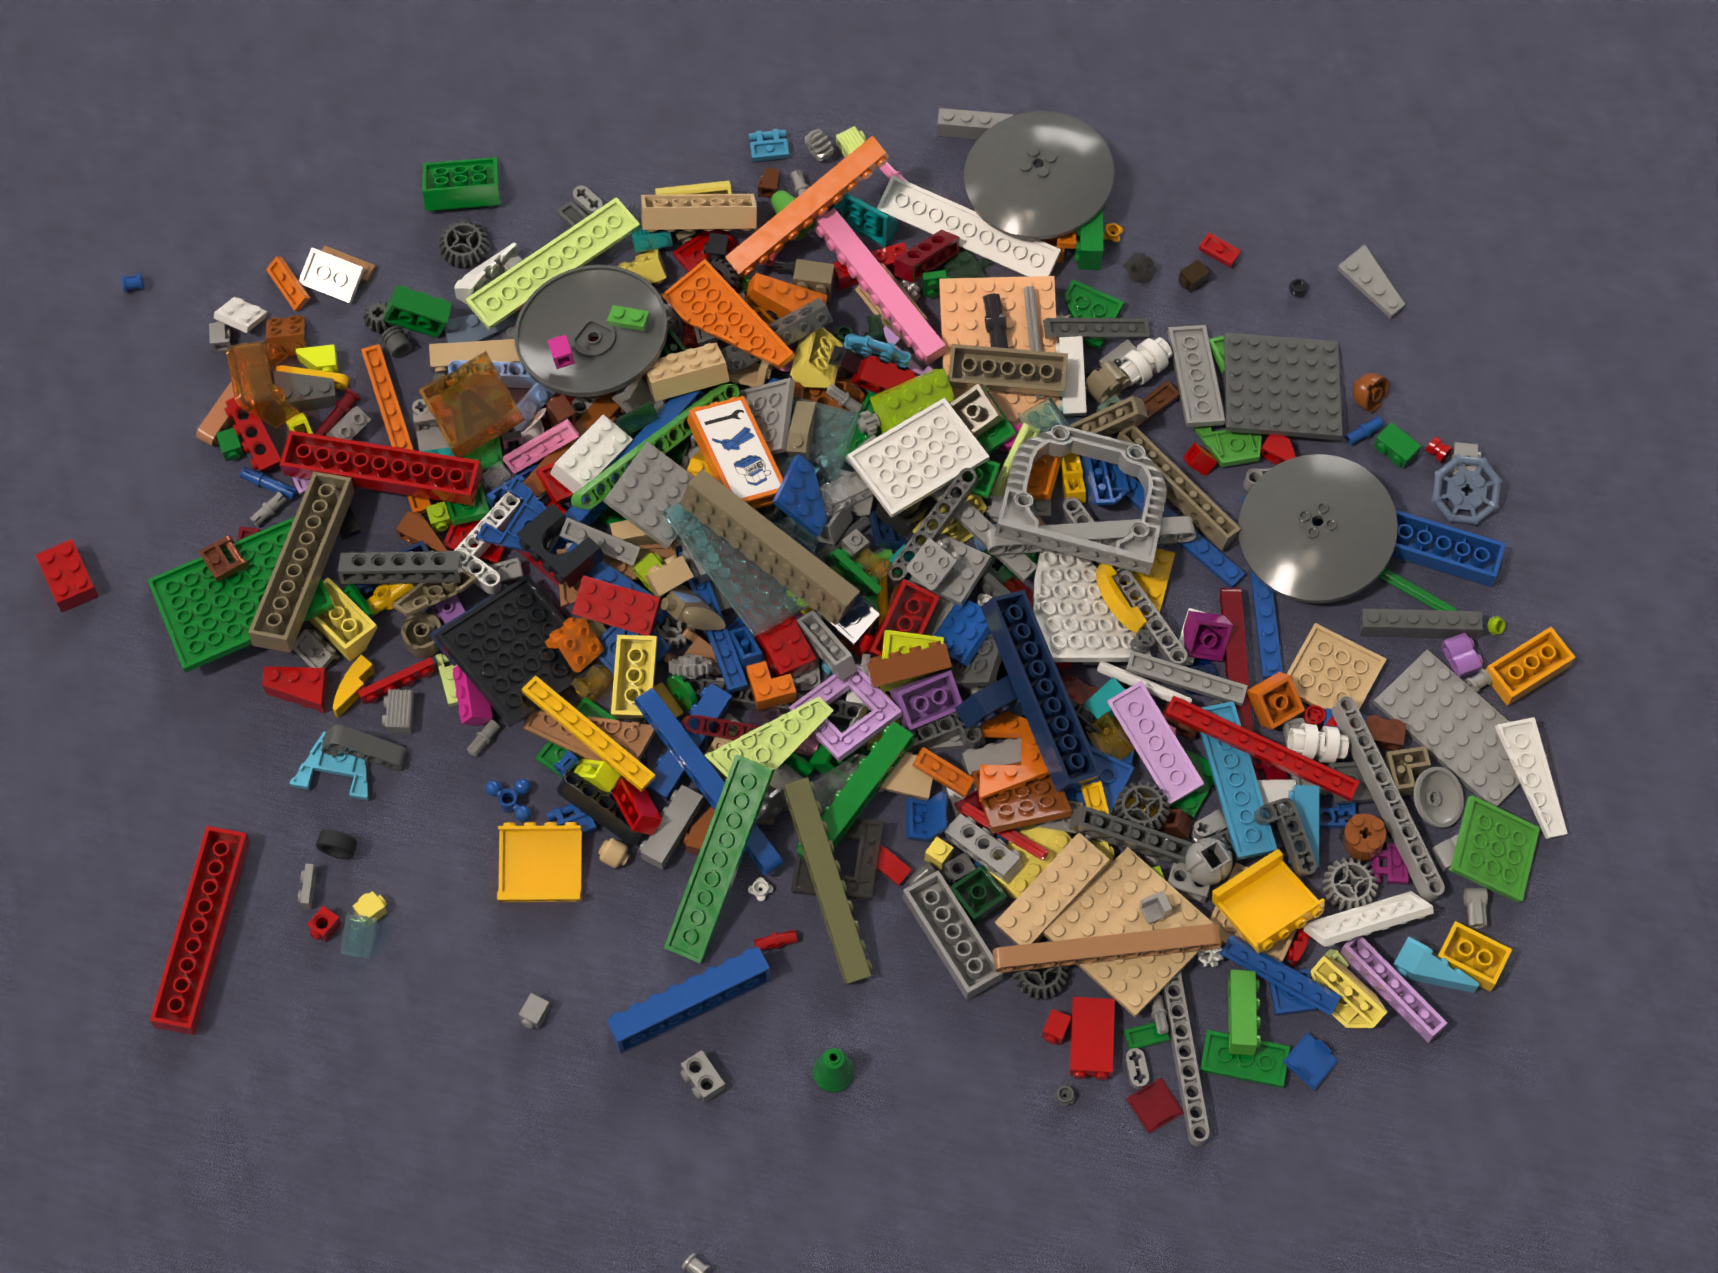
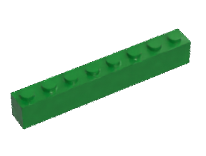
M893 722L891 726H886L882 732V738L879 742H874L870 748V754L867 758L861 759L858 764V770L854 774L849 775L845 787L837 791L833 803L830 806H826L821 814V820L826 822L828 828L826 833L827 839L832 841L834 849L915 742L914 735L896 722ZM798 843L797 853L799 857L805 860L800 843Z

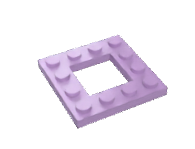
M857 665L858 671L842 681L833 674L789 707L790 711L817 697H820L829 705L850 689L871 710L869 714L843 733L828 719L812 733L839 762L903 715L900 708L878 686H871L870 678Z

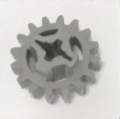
M670 614L664 620L665 625L662 626V629H660L661 626L655 623L654 630L671 647L676 645V648H679L680 643L685 646L687 645V638L682 635L686 625L695 631V628L686 622L676 620Z
M690 653L669 661V673L677 674V676L681 675L685 678L696 679L698 676H703V673L708 674L712 672V660L704 658L702 655Z

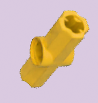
M391 583L378 586L374 591V595L366 600L375 613L373 616L384 609H393L392 605L416 586L415 583Z

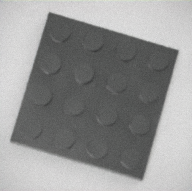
M991 632L967 667L950 659L952 667L946 669L952 671L957 688L989 686L994 683L1002 658Z

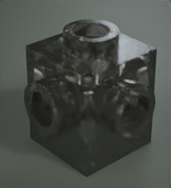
M1134 253L1123 265L1129 273V278L1139 283L1149 282L1154 277L1153 274L1158 270L1154 266V261L1149 256H1146L1145 253Z

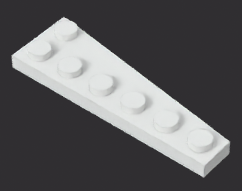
M1535 717L1496 725L1495 729L1545 838L1550 839L1568 834Z

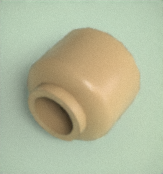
M615 838L605 839L598 851V854H600L599 859L612 868H617L620 864L624 866L630 856L627 854L628 847Z

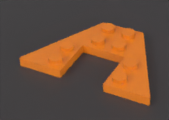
M1008 711L1000 713L1001 715L995 719H989L985 724L981 725L982 737L1021 738V765L980 764L979 802L994 794H1004L1007 790H1014L1025 786L1026 782L1034 779L1040 780L1050 775L1027 719Z

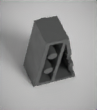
M273 370L277 405L281 415L335 407L338 399L333 378Z

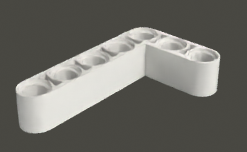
M509 492L497 502L454 550L460 551L461 558H465V561L462 562V568L477 577V581L474 584L489 594H496L500 591L501 580L499 574L479 559L491 544L476 540V536L485 522L501 532L506 529L521 506V499ZM510 502H516L515 505H508ZM497 516H503V517H504V518H502V519H500V520L495 519ZM472 544H478L475 548L470 547ZM475 569L481 570L479 573L472 572ZM491 580L496 581L494 584H488Z

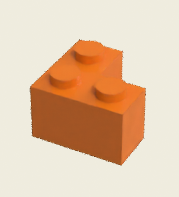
M766 661L746 666L747 677L757 711L796 701V689L791 674L771 679Z

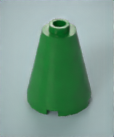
M831 1048L816 1059L812 1072L813 1078L820 1089L826 1092L837 1093L850 1086L855 1071L854 1065L847 1055L837 1048Z

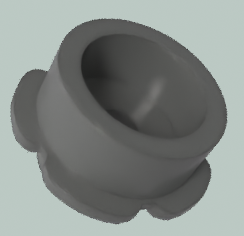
M1060 1086L1057 1088L1054 1097L1060 1105L1068 1106L1069 1103L1072 1104L1075 1101L1074 1090L1071 1087Z

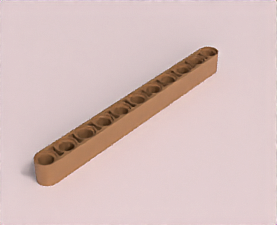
M1204 924L999 947L993 950L995 971L1005 973L1212 950L1221 947L1222 944L1218 924Z

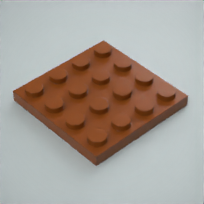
M1021 761L1006 765H1021ZM980 770L972 771V777L979 796ZM1050 775L1040 780L1034 779L1026 782L1025 786L1014 790H1007L1004 794H994L984 798L981 802L992 833L1072 817V810L1065 792L1056 791Z

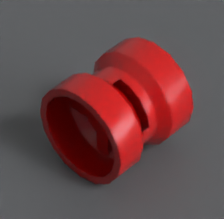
M1436 436L1429 443L1425 451L1429 455H1434L1436 460L1442 463L1453 448L1448 444L1442 443V439Z
M1312 705L1307 708L1303 719L1306 724H1314L1320 729L1325 719V711L1318 705Z

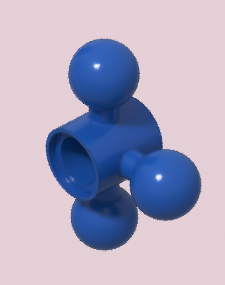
M491 780L486 784L487 794L498 796L500 807L504 812L512 813L515 811V817L521 822L530 819L531 810L529 807L519 806L517 800L519 795L527 794L530 791L531 785L528 780H517L514 785V791L512 789L502 790L501 784L496 780ZM507 798L513 799L509 804L504 803V800Z

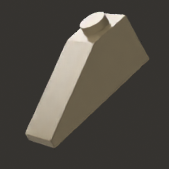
M796 402L786 450L790 458L800 454L803 458L810 459L816 402Z

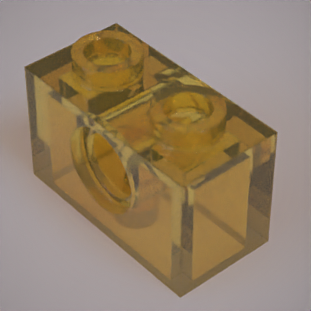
M1106 712L1092 723L1101 731V734L1097 733L1105 750L1113 757L1121 760L1135 749L1119 721L1110 713Z

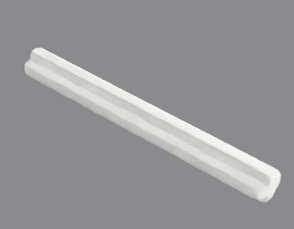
M1100 662L1098 665V672L1112 678L1114 677L1116 680L1133 686L1142 680L1150 694L1170 702L1174 695L1189 703L1192 702L1190 697L1107 662Z

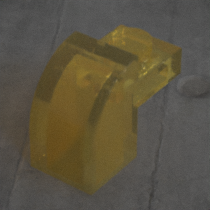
M864 549L854 561V563L858 562L865 568L864 572L869 577L871 575L874 576L880 583L888 575L890 563L886 559L878 558L869 549Z
M595 664L585 677L575 678L571 685L576 688L577 694L592 702L608 689L614 681V674L603 664Z

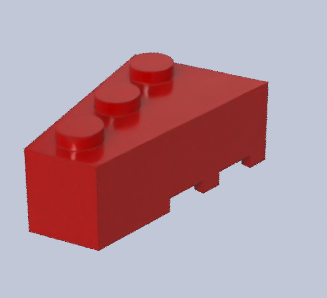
M264 666L262 686L267 695L300 704L305 708L309 707L318 710V712L323 714L325 713L328 681L325 668Z

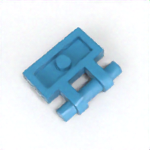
M772 129V131L768 132L760 130L756 131V133H749V141L757 140L750 142L752 162L789 158L787 138L779 139L786 137V130Z

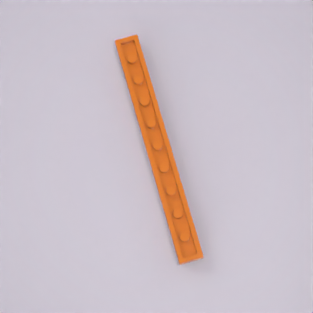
M380 344L361 349L391 446L413 450ZM407 495L412 513L423 514L427 512L426 507L431 505L428 498Z

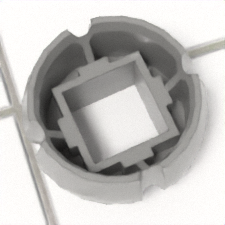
M1203 838L1193 843L1188 849L1185 856V868L1187 872L1192 873L1191 879L1202 885L1217 884L1229 875L1232 868V855L1230 851L1226 850V845L1222 841L1215 838ZM1212 848L1222 863L1213 869L1202 855L1203 852Z

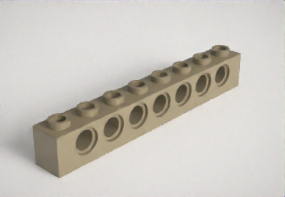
M1134 424L1119 432L1118 440L1138 444L1145 449V456L1154 462V467L1159 469L1163 475L1167 490L1166 497L1185 516L1191 517L1193 524L1221 551L1235 542L1241 528Z

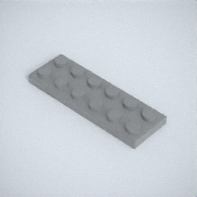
M1206 325L1168 327L1167 333L1172 350L1186 427L1224 425L1225 416Z

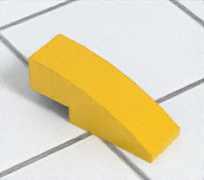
M1068 453L1066 456H1062L1060 463L1065 500L1075 497L1081 503H1086V489L1080 457L1078 454Z
M362 655L351 665L338 687L332 708L337 718L360 698L358 690L365 688L364 682L375 673L373 664Z

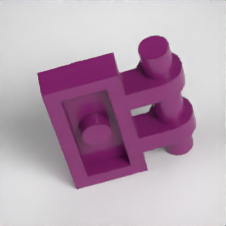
M1387 842L1385 850H1382L1379 855L1372 858V868L1370 870L1373 869L1374 873L1372 876L1377 877L1375 884L1381 883V876H1386L1387 884H1408V868L1402 860L1395 843ZM1380 859H1386V867H1380Z

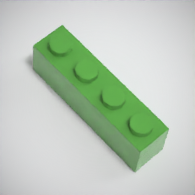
M1230 970L1229 1054L1254 1055L1256 1048H1260L1261 1037L1257 1035V1029L1260 1028V1016H1257L1256 1013L1260 1006V999L1256 998V992L1259 991V979H1256V971Z

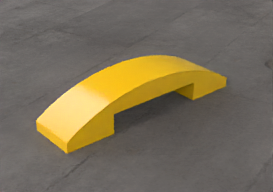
M1101 563L1096 569V580L1105 603L1124 626L1137 634L1147 623L1138 606L1130 607L1113 579L1117 573L1112 565Z

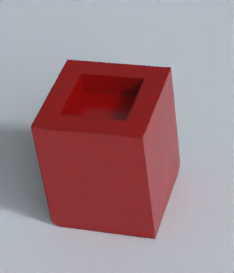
M1195 442L1183 456L1188 466L1204 476L1217 463L1211 452Z

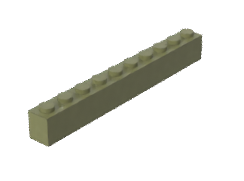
M808 777L784 784L782 786L784 796L844 984L871 976L872 966L869 959L866 960L864 952L866 947L864 941L859 939L857 933L860 929L857 920H853L851 914L853 912L852 903L846 899L845 892H847V887L844 880H840L838 872H841L840 865L837 860L834 861L832 855L834 847L832 841L827 839L826 833L828 828L826 822L821 820L819 814L822 813L819 801H815L813 793H816L812 781L809 782Z

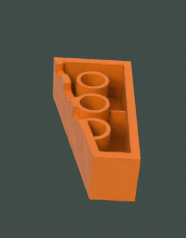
M755 273L749 281L746 295L747 300L766 311L774 312L778 318H782L818 298L825 305L827 300L826 294L759 273Z

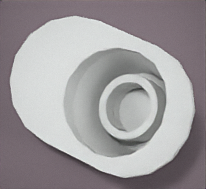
M546 408L538 411L521 430L523 444L544 433V426L540 418L546 412Z

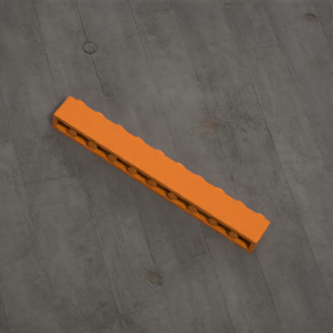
M872 135L725 258L742 278L750 276L755 271L754 268L759 264L766 263L769 260V256L774 252H779L788 240L795 239L799 235L798 232L811 226L817 216L824 215L828 211V207L833 203L837 204L843 199V195L848 191H853L862 179L866 180L873 174V170L885 165L890 156Z

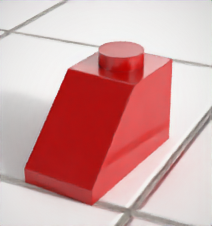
M1269 435L1260 451V457L1275 465L1296 457L1290 439L1284 435Z

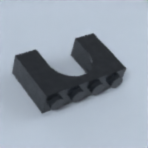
M552 503L516 534L520 539L518 543L524 551L529 550L531 552L530 555L536 562L541 561L543 568L549 574L551 572L555 574L554 578L559 584L562 585L564 583L570 589L582 579L583 575L588 574L606 557L601 547L589 536L565 554L556 555L549 553V544L561 533L566 521L565 514Z

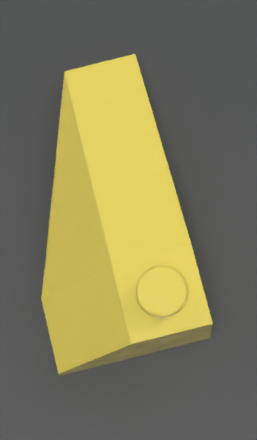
M659 249L641 253L635 256L633 262H622L618 266L635 272L650 284L654 283V285L662 283L667 278Z

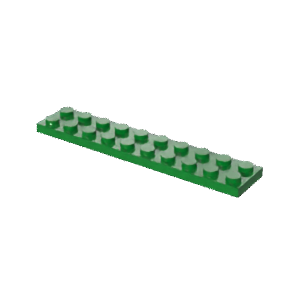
M735 755L665 943V949L702 964L704 962L775 769L741 755Z

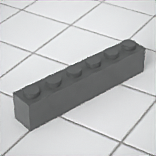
M1362 609L1359 617L1360 636L1451 638L1466 633L1472 639H1479L1483 630L1482 611Z

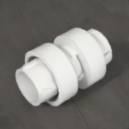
M1160 337L1156 340L1147 338L1137 346V351L1131 350L1121 358L1122 365L1119 368L1131 380L1128 386H1132L1135 383L1143 385L1153 377V373H1159L1168 366V358L1172 356V350L1169 344Z
M1302 723L1299 729H1290L1287 738V748L1312 760L1316 755L1319 762L1334 763L1337 758H1346L1349 738L1348 735L1340 734L1337 727L1324 726L1320 732L1316 725Z

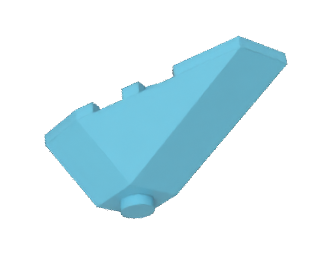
M1409 936L1392 966L1403 978L1474 993L1480 984L1462 970L1452 969L1448 964L1449 961L1445 958H1436L1431 954L1432 949Z

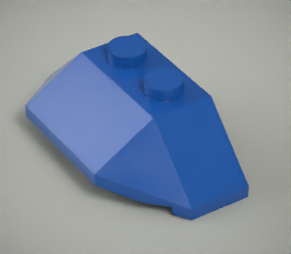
M1082 456L1083 479L1089 502L1094 505H1113L1129 493L1126 474L1119 469L1117 464Z

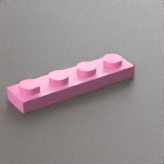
M566 419L504 455L503 461L515 474L579 437V433L572 423Z

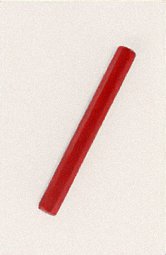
M967 802L962 806L961 812L964 815L971 817L974 821L990 829L985 813ZM1014 829L996 832V834L1040 860H1044L1048 856V849Z

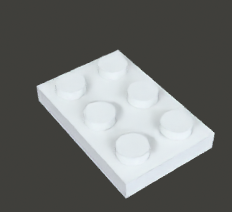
M311 248L299 283L345 302L352 303L365 268Z

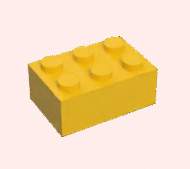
M1455 921L1437 958H1445L1449 961L1448 964L1452 969L1462 970L1479 982V987L1491 992L1512 949Z

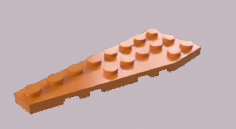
M706 259L661 295L668 304H671L673 310L685 323L780 369L796 357Z

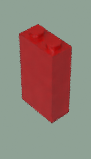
M1073 997L1071 1003L1069 1075L1074 1076V1078L1085 1079L1087 1076L1095 1077L1097 1080L1111 1078L1113 1073L1115 999Z

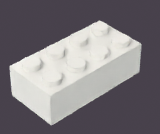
M602 415L555 462L550 474L572 493H575L606 470L633 439L605 415Z

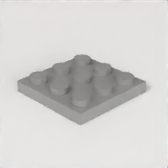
M941 534L935 542L940 540L948 546L946 549L948 552L952 553L954 551L962 558L960 562L965 565L964 569L960 572L953 568L935 591L929 590L914 576L911 577L910 581L946 600L963 606L992 561V558L984 552Z

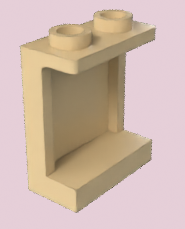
M906 753L878 792L885 790L927 801L933 778L912 766L917 755Z

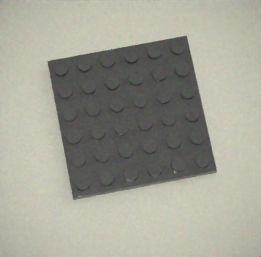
M1224 333L1226 431L1341 440L1342 418L1338 341Z

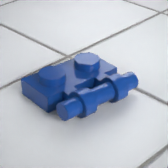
M571 803L562 808L556 807L553 811L546 813L548 821L557 819V822H555L557 826H565L566 822H577V825L582 827V835L597 830L593 819ZM571 812H574L575 814L568 818H563L564 815L569 814Z

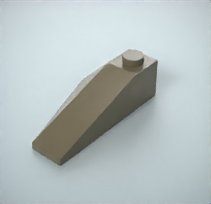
M462 568L460 582L419 583L396 601L392 607L405 616H409L463 592L477 581V577Z

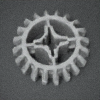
M1353 857L1349 859V862L1345 858L1341 859V863L1336 860L1333 866H1328V872H1325L1323 875L1325 879L1322 881V885L1326 886L1323 888V893H1329L1326 899H1333L1332 906L1339 904V911L1343 907H1346V910H1350L1352 907L1354 909L1370 904L1373 901L1372 898H1375L1377 895L1375 892L1378 889V884H1375L1377 877L1372 876L1374 870H1367L1368 863L1364 864V866L1360 865L1361 859L1357 863L1354 862ZM1343 872V880L1334 884V877ZM1362 886H1366V892L1362 896L1357 897V890L1361 889Z

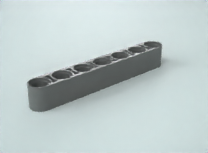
M964 468L959 472L892 563L888 574L894 583L900 584L902 580H907L911 574L906 570L910 562H906L905 557L908 554L916 555L922 546L917 545L918 539L926 538L928 540V538L936 541L977 486L978 476L972 468ZM968 474L974 476L971 482H965L964 477ZM960 490L962 495L959 498H953L952 494L954 491ZM949 506L950 511L947 514H941L940 510L942 507ZM937 522L938 527L935 530H930L929 524ZM896 570H903L901 577L895 578L893 576Z

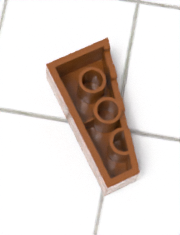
M940 641L928 643L929 647L921 649V646L909 648L908 653L902 654L901 651L889 653V658L882 659L881 656L870 658V663H866L871 686L876 687L952 667L946 643L941 644Z

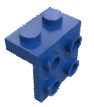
M939 792L928 801L913 798L906 800V839L929 842L946 830L948 826V819L946 818L948 801L945 792Z

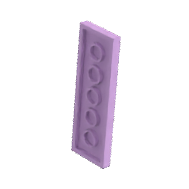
M1142 680L1107 701L1159 789H1163V795L1168 796L1167 802L1170 805L1205 785Z

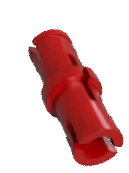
M794 929L778 934L774 932L767 937L754 939L755 948L759 947L761 951L771 948L778 949L780 946L797 942Z

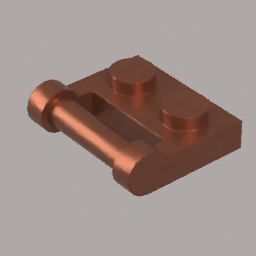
M226 536L198 551L217 583L237 571L246 570L249 566L246 559L241 557L234 546V540L231 536ZM222 549H228L229 553L235 560L234 563L230 564L228 562L227 558L222 552Z

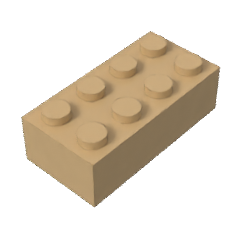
M717 342L658 358L645 373L647 385L655 402L729 382L726 361Z

